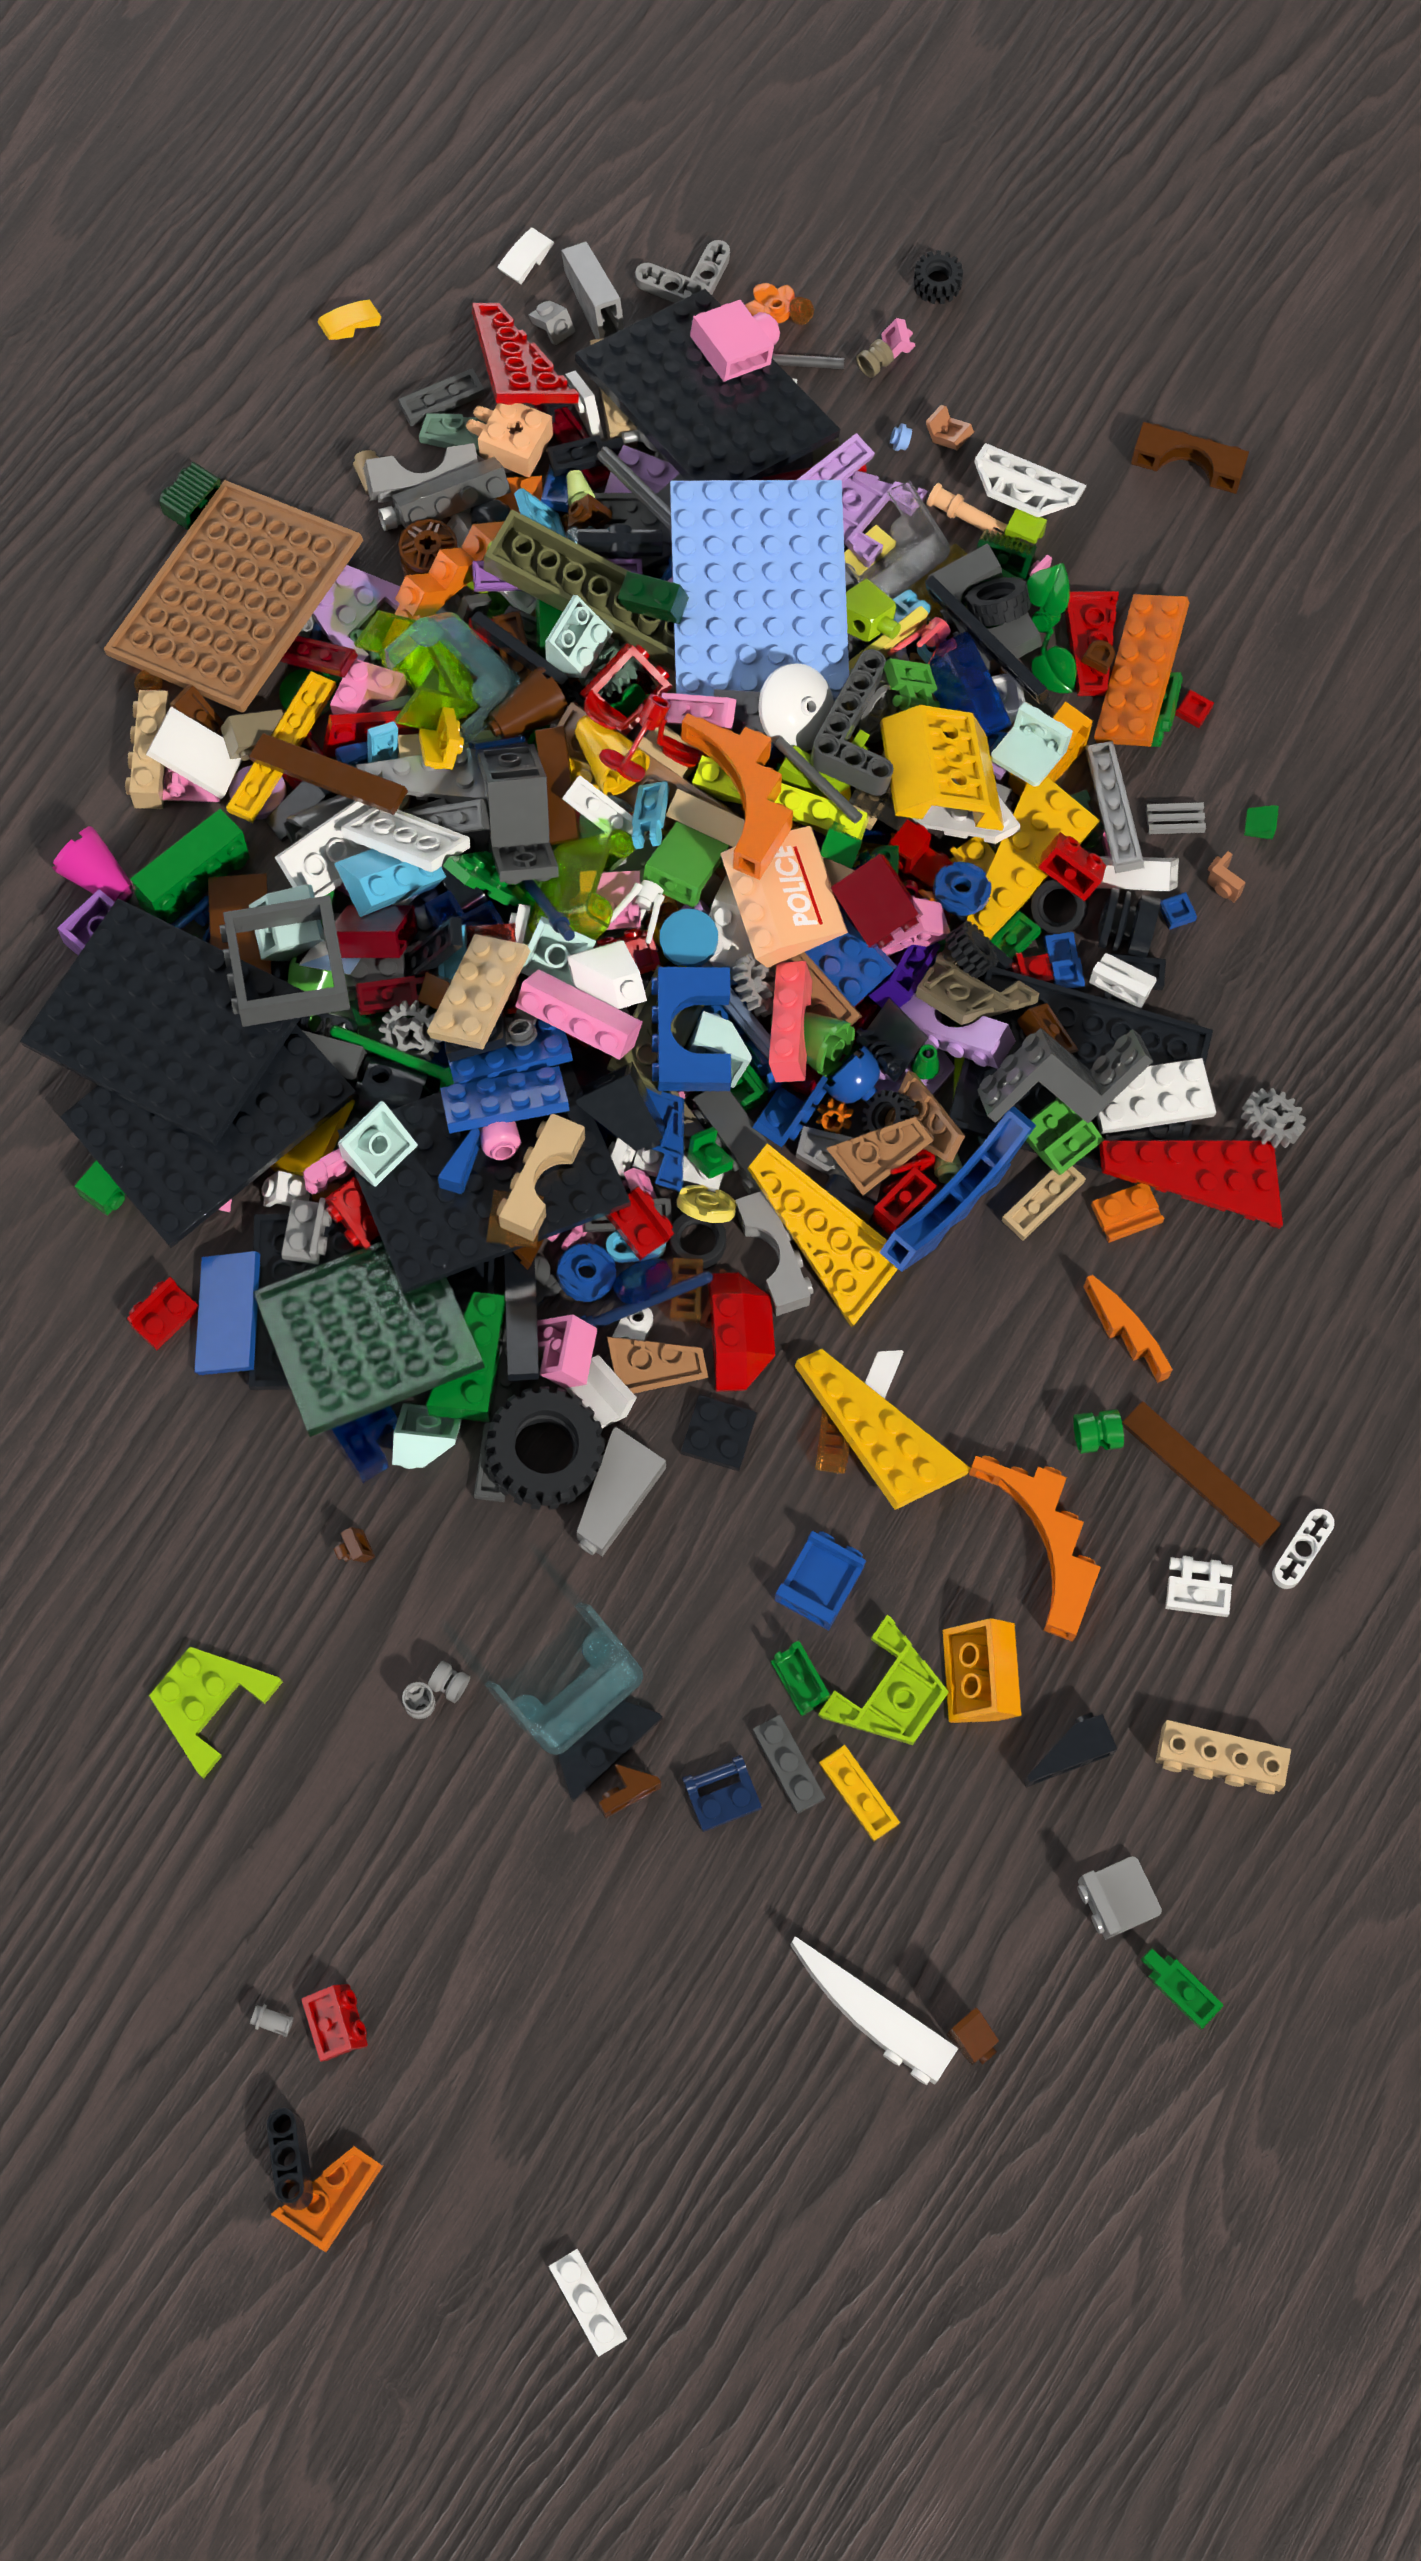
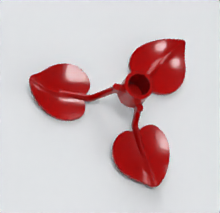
M593 690L588 693L585 699L584 709L587 716L607 729L613 730L617 727L620 730H624L637 717L640 718L639 723L642 728L626 757L611 749H603L599 754V759L605 766L618 772L629 781L640 782L645 776L644 768L630 759L647 729L654 731L655 728L659 727L657 744L662 746V752L667 757L683 766L695 767L700 763L702 755L706 757L708 755L663 735L665 724L668 721L665 716L671 705L659 695L651 694L645 705L641 704L638 710L628 719L618 710L600 700Z

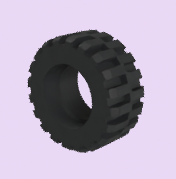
M540 1386L536 1392H533L531 1388L523 1390L520 1396L513 1395L506 1400L505 1406L497 1410L493 1421L490 1423L484 1447L486 1450L485 1464L486 1467L490 1468L489 1476L493 1483L498 1482L500 1485L499 1491L504 1496L510 1494L514 1497L513 1502L521 1506L523 1502L531 1504L530 1509L540 1510L541 1506H548L550 1510L558 1508L561 1503L568 1505L574 1502L578 1495L582 1496L588 1490L601 1466L605 1443L604 1438L601 1437L603 1429L600 1421L594 1420L595 1412L590 1406L584 1408L581 1405L583 1399L577 1395H574L573 1398L566 1396L567 1390L558 1388L557 1392H550L549 1386ZM537 1423L551 1424L561 1429L569 1437L573 1445V1455L570 1463L563 1470L550 1474L538 1473L526 1467L518 1458L515 1450L516 1439L522 1429Z

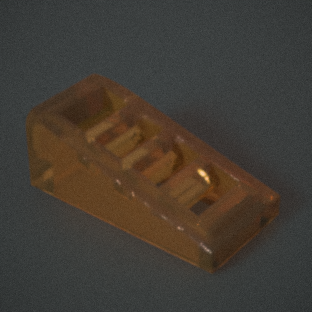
M673 1258L672 1285L678 1283V1281L695 1276L679 1274V1269H697L696 1275L703 1273V1259ZM702 1286L683 1293L695 1294V1299H678V1296L671 1298L670 1321H701ZM677 1306L695 1307V1312L677 1311Z
M822 1407L815 1469L843 1474L846 1472L849 1444L844 1436L826 1434V1432L842 1433L835 1424L827 1423V1420L832 1421V1419ZM825 1444L842 1446V1449L825 1446Z

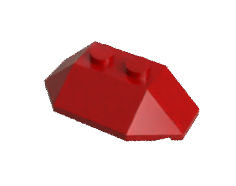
M738 1272L713 1273V1280L708 1283L716 1392L745 1391L776 1355L771 1296Z

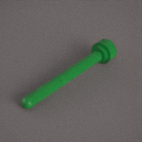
M337 1025L330 1028V1034L335 1038L362 1046L365 1050L441 1079V1083L445 1084L446 1087L454 1084L449 1066L443 1068Z

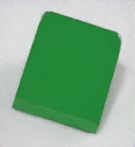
M1270 805L1248 808L1244 836L1273 839L1277 827L1279 806Z

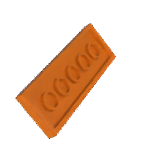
M1133 594L1094 735L1096 743L1113 741L1117 745L1151 747L1189 607L1188 597Z

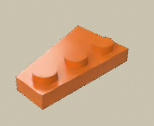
M353 2146L312 2182L313 2199L306 2208L294 2210L284 2205L277 2208L271 2215L322 2251L327 2252L383 2166Z

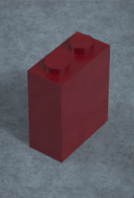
M878 854L830 887L869 948L878 946L879 949L886 947L895 940L892 935L901 929L904 933L919 924L917 919L923 915L883 854Z
M347 905L335 921L341 958H400L418 932L414 905H390L362 917L359 916L354 905Z

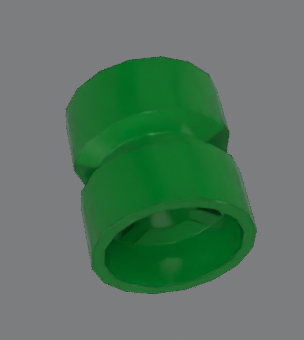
M1118 1409L1100 1411L1098 1416H1094L1091 1412L1074 1414V1437L1080 1454L1097 1452L1099 1446H1102L1105 1450L1123 1448L1124 1432Z

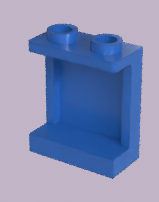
M811 1531L787 1578L777 1590L775 1601L829 1631L862 1573L866 1560L862 1558L863 1554L850 1546L843 1548L836 1544V1540L831 1535L822 1531L819 1533Z

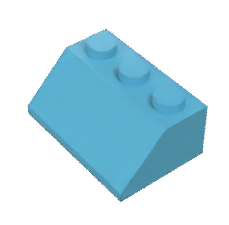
M374 849L364 851L334 864L360 917L431 890L446 878L441 867L433 872L425 871L422 868L402 862L397 858L380 853Z

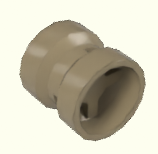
M881 339L875 340L870 345L869 350H863L856 356L858 367L869 378L877 375L882 366L887 367L894 361L891 348Z

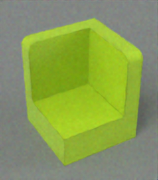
M1016 508L1005 529L1004 536L1009 535L1010 539L1014 537L1015 540L1019 537L1035 544L1038 538H1042L1045 533L1047 519L1033 516Z

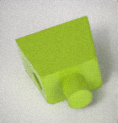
M866 578L846 592L848 634L865 642H870L881 633L890 639H894L898 635L901 625L894 621L896 603L875 584Z

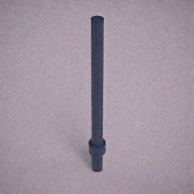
M522 880L521 884L548 917L549 925L556 933H560L566 941L573 940L575 932L569 926L570 922L564 913L557 911L534 880Z

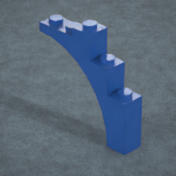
M1011 1107L958 1173L919 1212L891 1234L879 1253L903 1272L935 1250L948 1230L967 1217L982 1195L997 1186L1011 1166L1010 1162L1036 1127V1124L1016 1107Z

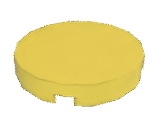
M690 1185L683 1187L677 1197V1207L686 1215L700 1221L724 1223L730 1221L735 1216V1200L722 1190H716L714 1193L708 1191V1188L704 1185Z

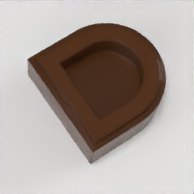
M1094 641L1089 645L1081 662L1106 675L1115 658L1114 648L1106 641Z

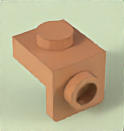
M940 405L926 420V426L932 442L954 450H958L974 433L970 423L951 418L947 407L944 405Z
M1228 851L1222 858L1217 856L1208 868L1210 875L1207 883L1215 888L1219 896L1228 898L1234 903L1241 896L1246 882L1227 869L1233 856Z

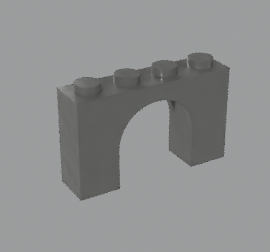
M988 543L928 575V578L933 575L964 606L966 605L965 597L973 587L983 582L1003 577L1001 565ZM944 609L940 610L943 620L948 625L952 624L956 632L952 634L959 648L965 647L968 655L965 657L968 659L972 671L977 669L983 678L1001 668ZM1028 612L1017 620L1004 623L995 628H988L1017 659L1042 646L1040 633Z

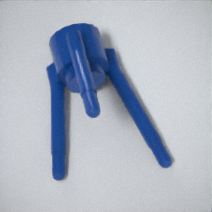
M204 896L199 903H196L191 910L171 925L182 929L193 919L201 926L209 924L202 938L203 941L208 943L210 939L209 896Z

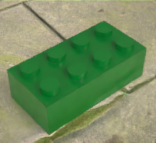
M221 808L130 878L138 904L145 912L167 923L174 922L184 909L189 905L192 906L198 903L203 894L208 891V877L227 876L234 870L241 869L246 864L250 856L243 831Z

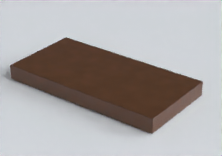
M266 873L208 877L211 945L221 950L229 948L228 942L222 943L219 925L225 924L223 912L247 909L251 903L268 894ZM255 930L236 933L240 959L272 975V962L270 960H261Z

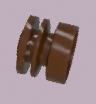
M433 519L418 520L407 526L402 532L398 544L404 579L406 575L428 573L439 550L458 548L456 535L450 526Z

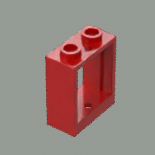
M626 643L579 694L586 699L588 693L593 690L600 700L608 704L598 692L631 657L659 684L651 694L662 697V693H667L673 686L667 681L670 675L660 665L657 664L654 667L647 660L650 655L639 644L634 647ZM649 696L641 704L645 705ZM637 717L627 729L620 730L617 727L615 729L626 736L639 723L640 718Z

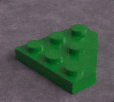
M482 851L450 856L444 863L443 867L466 886L472 889L476 887L481 890L487 889L489 890L487 895L490 898L506 906L509 904L516 907L519 904L531 906L530 916L536 917L543 914L542 909L521 883H500L491 853Z

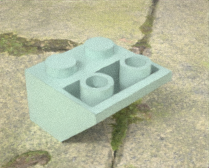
M573 595L545 641L546 660L566 674L568 678H585L613 631L578 595Z
M310 884L268 893L251 903L249 908L315 898L313 887ZM320 920L255 930L261 960L289 962L291 957H297L325 940Z

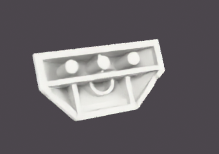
M986 443L974 461L988 497L1036 517L1076 505L1086 488V485Z
M726 875L714 898L709 917L714 921L718 930L717 949L709 962L713 967H730L731 980L733 976L737 975L733 970V967L737 965L735 961L752 953L753 950L728 875Z

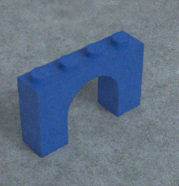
M658 967L657 977H652L651 994L657 995V1006H652V1024H657V1034H652V1052H658V1063H652V1081H658V1091H730L732 1083L731 1054H700L690 1052L677 1043L671 1031L673 1019L680 1011L687 1007L695 1005H729L730 967Z

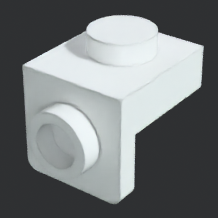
M277 1171L268 1177L262 1186L264 1206L271 1207L276 1203L291 1207L292 1199L309 1201L310 1193L305 1189V1179L302 1176Z

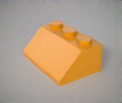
M990 1618L944 1629L943 1643L946 1689L949 1691L947 1695L949 1722L1000 1721L1021 1716L1015 1623Z

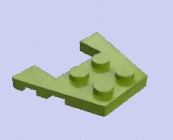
M887 1615L871 1637V1640L897 1657L894 1664L862 1709L834 1691L818 1716L822 1719L914 1745L949 1691L925 1660H922L908 1638L895 1625L894 1620Z
M189 1647L149 1697L198 1774L204 1779L222 1756L198 1737L202 1729L239 1685L265 1704L283 1682L277 1676Z

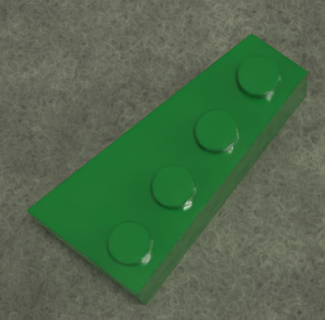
M473 1293L426 1404L429 1416L490 1422L506 1313L505 1295Z

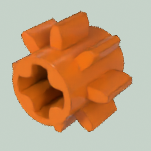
M830 1097L828 1106L820 1104L818 1111L823 1115L818 1116L816 1123H822L825 1128L824 1131L840 1134L842 1126L846 1129L850 1128L852 1122L847 1118L852 1116L854 1110L848 1109L845 1102L834 1101V1098ZM834 1113L838 1115L836 1119L831 1117Z

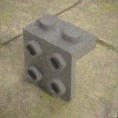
M1131 1856L1097 1872L1093 1870L1082 1875L1078 1880L1079 1886H1077L1079 1895L1084 1904H1089L1093 1913L1091 1916L1093 1925L1099 1934H1103L1105 1940L1154 1919L1162 1912L1161 1906L1136 1857Z

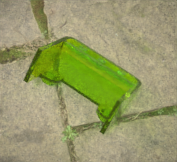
M378 610L354 643L357 648L377 652L385 668L404 673L415 692L395 718L397 724L419 729L437 730L443 707L454 708L456 720L475 712L483 702L480 692L450 638L436 625Z

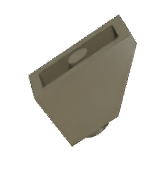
M282 709L229 716L221 726V731L230 759L241 758L242 761L251 760L249 756L262 734L271 735L283 716Z

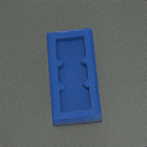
M549 465L541 501L555 511L568 512L567 474L554 477Z

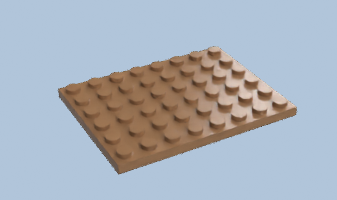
M224 480L104 647V651L109 657L185 688L187 685H193L202 696L244 713L363 542V538L358 532Z

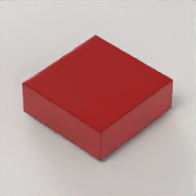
M1189 690L1177 708L1175 716L1200 728L1212 710L1214 702Z

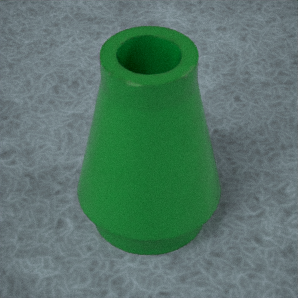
M927 1044L922 1046L911 1062L912 1072L916 1073L920 1079H932L940 1071L937 1050L933 1045Z

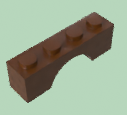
M1143 422L1131 464L1158 471L1163 465L1171 461H1190L1205 471L1210 487L1237 494L1249 451L1242 450L1236 446L1217 443L1211 439L1192 436L1183 431L1167 429L1158 424Z

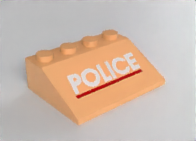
M811 826L789 832L760 880L733 869L735 847L720 853L755 959L765 967L769 968L848 933L835 894L830 888L832 885Z

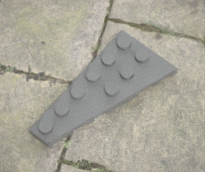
M524 738L463 748L462 753L456 756L453 770L444 768L434 769L430 766H425L423 755L358 764L356 768L405 786L408 790L406 795H414L417 800H427L428 797L445 798L449 803H460L486 799L485 781L477 760V749L526 745L528 743L527 739Z

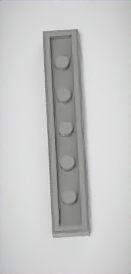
M1109 741L1085 746L1087 761L1115 873L1144 868V860L1114 743Z

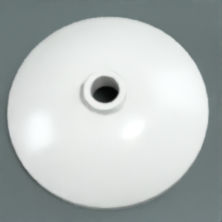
M805 664L784 665L770 674L761 689L758 704L760 722L764 732L768 737H771L773 743L778 738L783 737L792 747L795 745L806 752L812 750L814 739L834 704V699L827 681L817 670Z

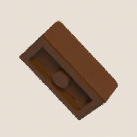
M1047 1003L1029 1008L1018 1018L1017 1022L1027 1037L1030 1034H1035L1042 1028L1072 1055L1079 1051Z

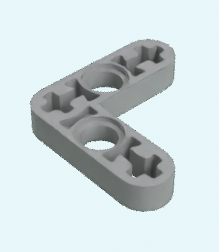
M721 240L710 242L690 278L652 263H642L636 268L635 283L639 289L674 303L703 289H706L712 295L729 263V245ZM718 252H721L722 254L718 255L716 263H714L713 254L716 255ZM703 271H711L714 276L711 279H704L700 274ZM647 275H651V276H652V277H648L647 280H646V279H643V277H646ZM669 282H675L679 285L678 289L672 291L664 286Z

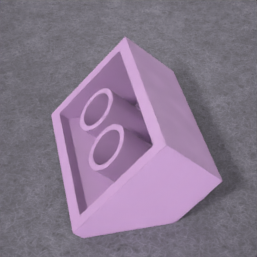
M623 445L618 455L654 493L662 490L679 474L671 463ZM610 472L604 493H632Z

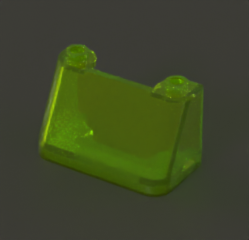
M615 829L560 844L553 851L558 864L559 877L542 881L540 889L557 911L564 913L568 918L569 926L572 930L593 940H596L609 927L613 915L610 903L604 897L598 895L596 891L602 873L608 872L619 859L628 857L634 851L632 835L628 832ZM536 902L528 921L529 930L532 934H534L542 916L548 919Z

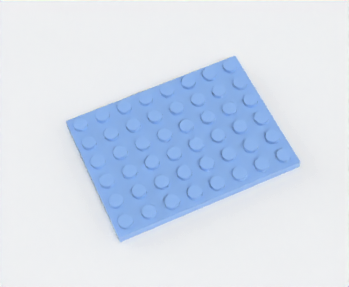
M842 480L670 481L673 583L680 584L689 597L680 624L674 623L676 694L714 696V689L761 692L766 679L779 667L788 664H805L817 670L825 678L831 689L833 699L836 701L849 677Z

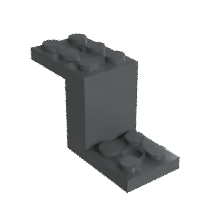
M526 744L477 749V760L485 781V795L488 801L490 829H487L488 847L500 883L518 884L522 880L533 879L542 882L559 877L558 864L549 842L547 777L535 745Z
M1040 1028L1035 1034H1030L1026 1037L1022 1046L1014 1054L1007 1056L1003 1060L1001 1067L993 1075L985 1077L977 1090L987 1116L995 1123L1038 1081L1084 1121L1090 1123L1153 1060L1141 1036L1132 1029L1127 1035L1121 1036L1116 1041L1114 1047L1106 1055L1099 1057L1089 1070Z

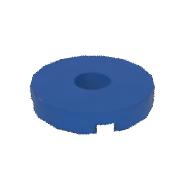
M960 861L954 862L953 865L948 867L944 866L938 871L934 879L932 892L935 901L941 903L942 909L951 914L966 916L975 914L986 906L990 898L991 883L990 880L988 881L986 873L980 867L972 863ZM963 884L969 888V891L959 892L955 889V886Z
M588 1243V1245L576 1244L562 1254L557 1264L556 1277L559 1286L566 1295L577 1301L592 1302L600 1300L612 1289L616 1281V1265L606 1249ZM582 1266H589L594 1270L595 1275L592 1278H584L580 1275L578 1269Z

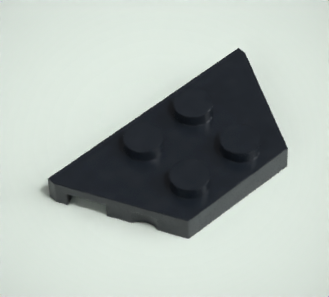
M597 1692L552 1734L571 1800L575 1802L663 1719L660 1713Z

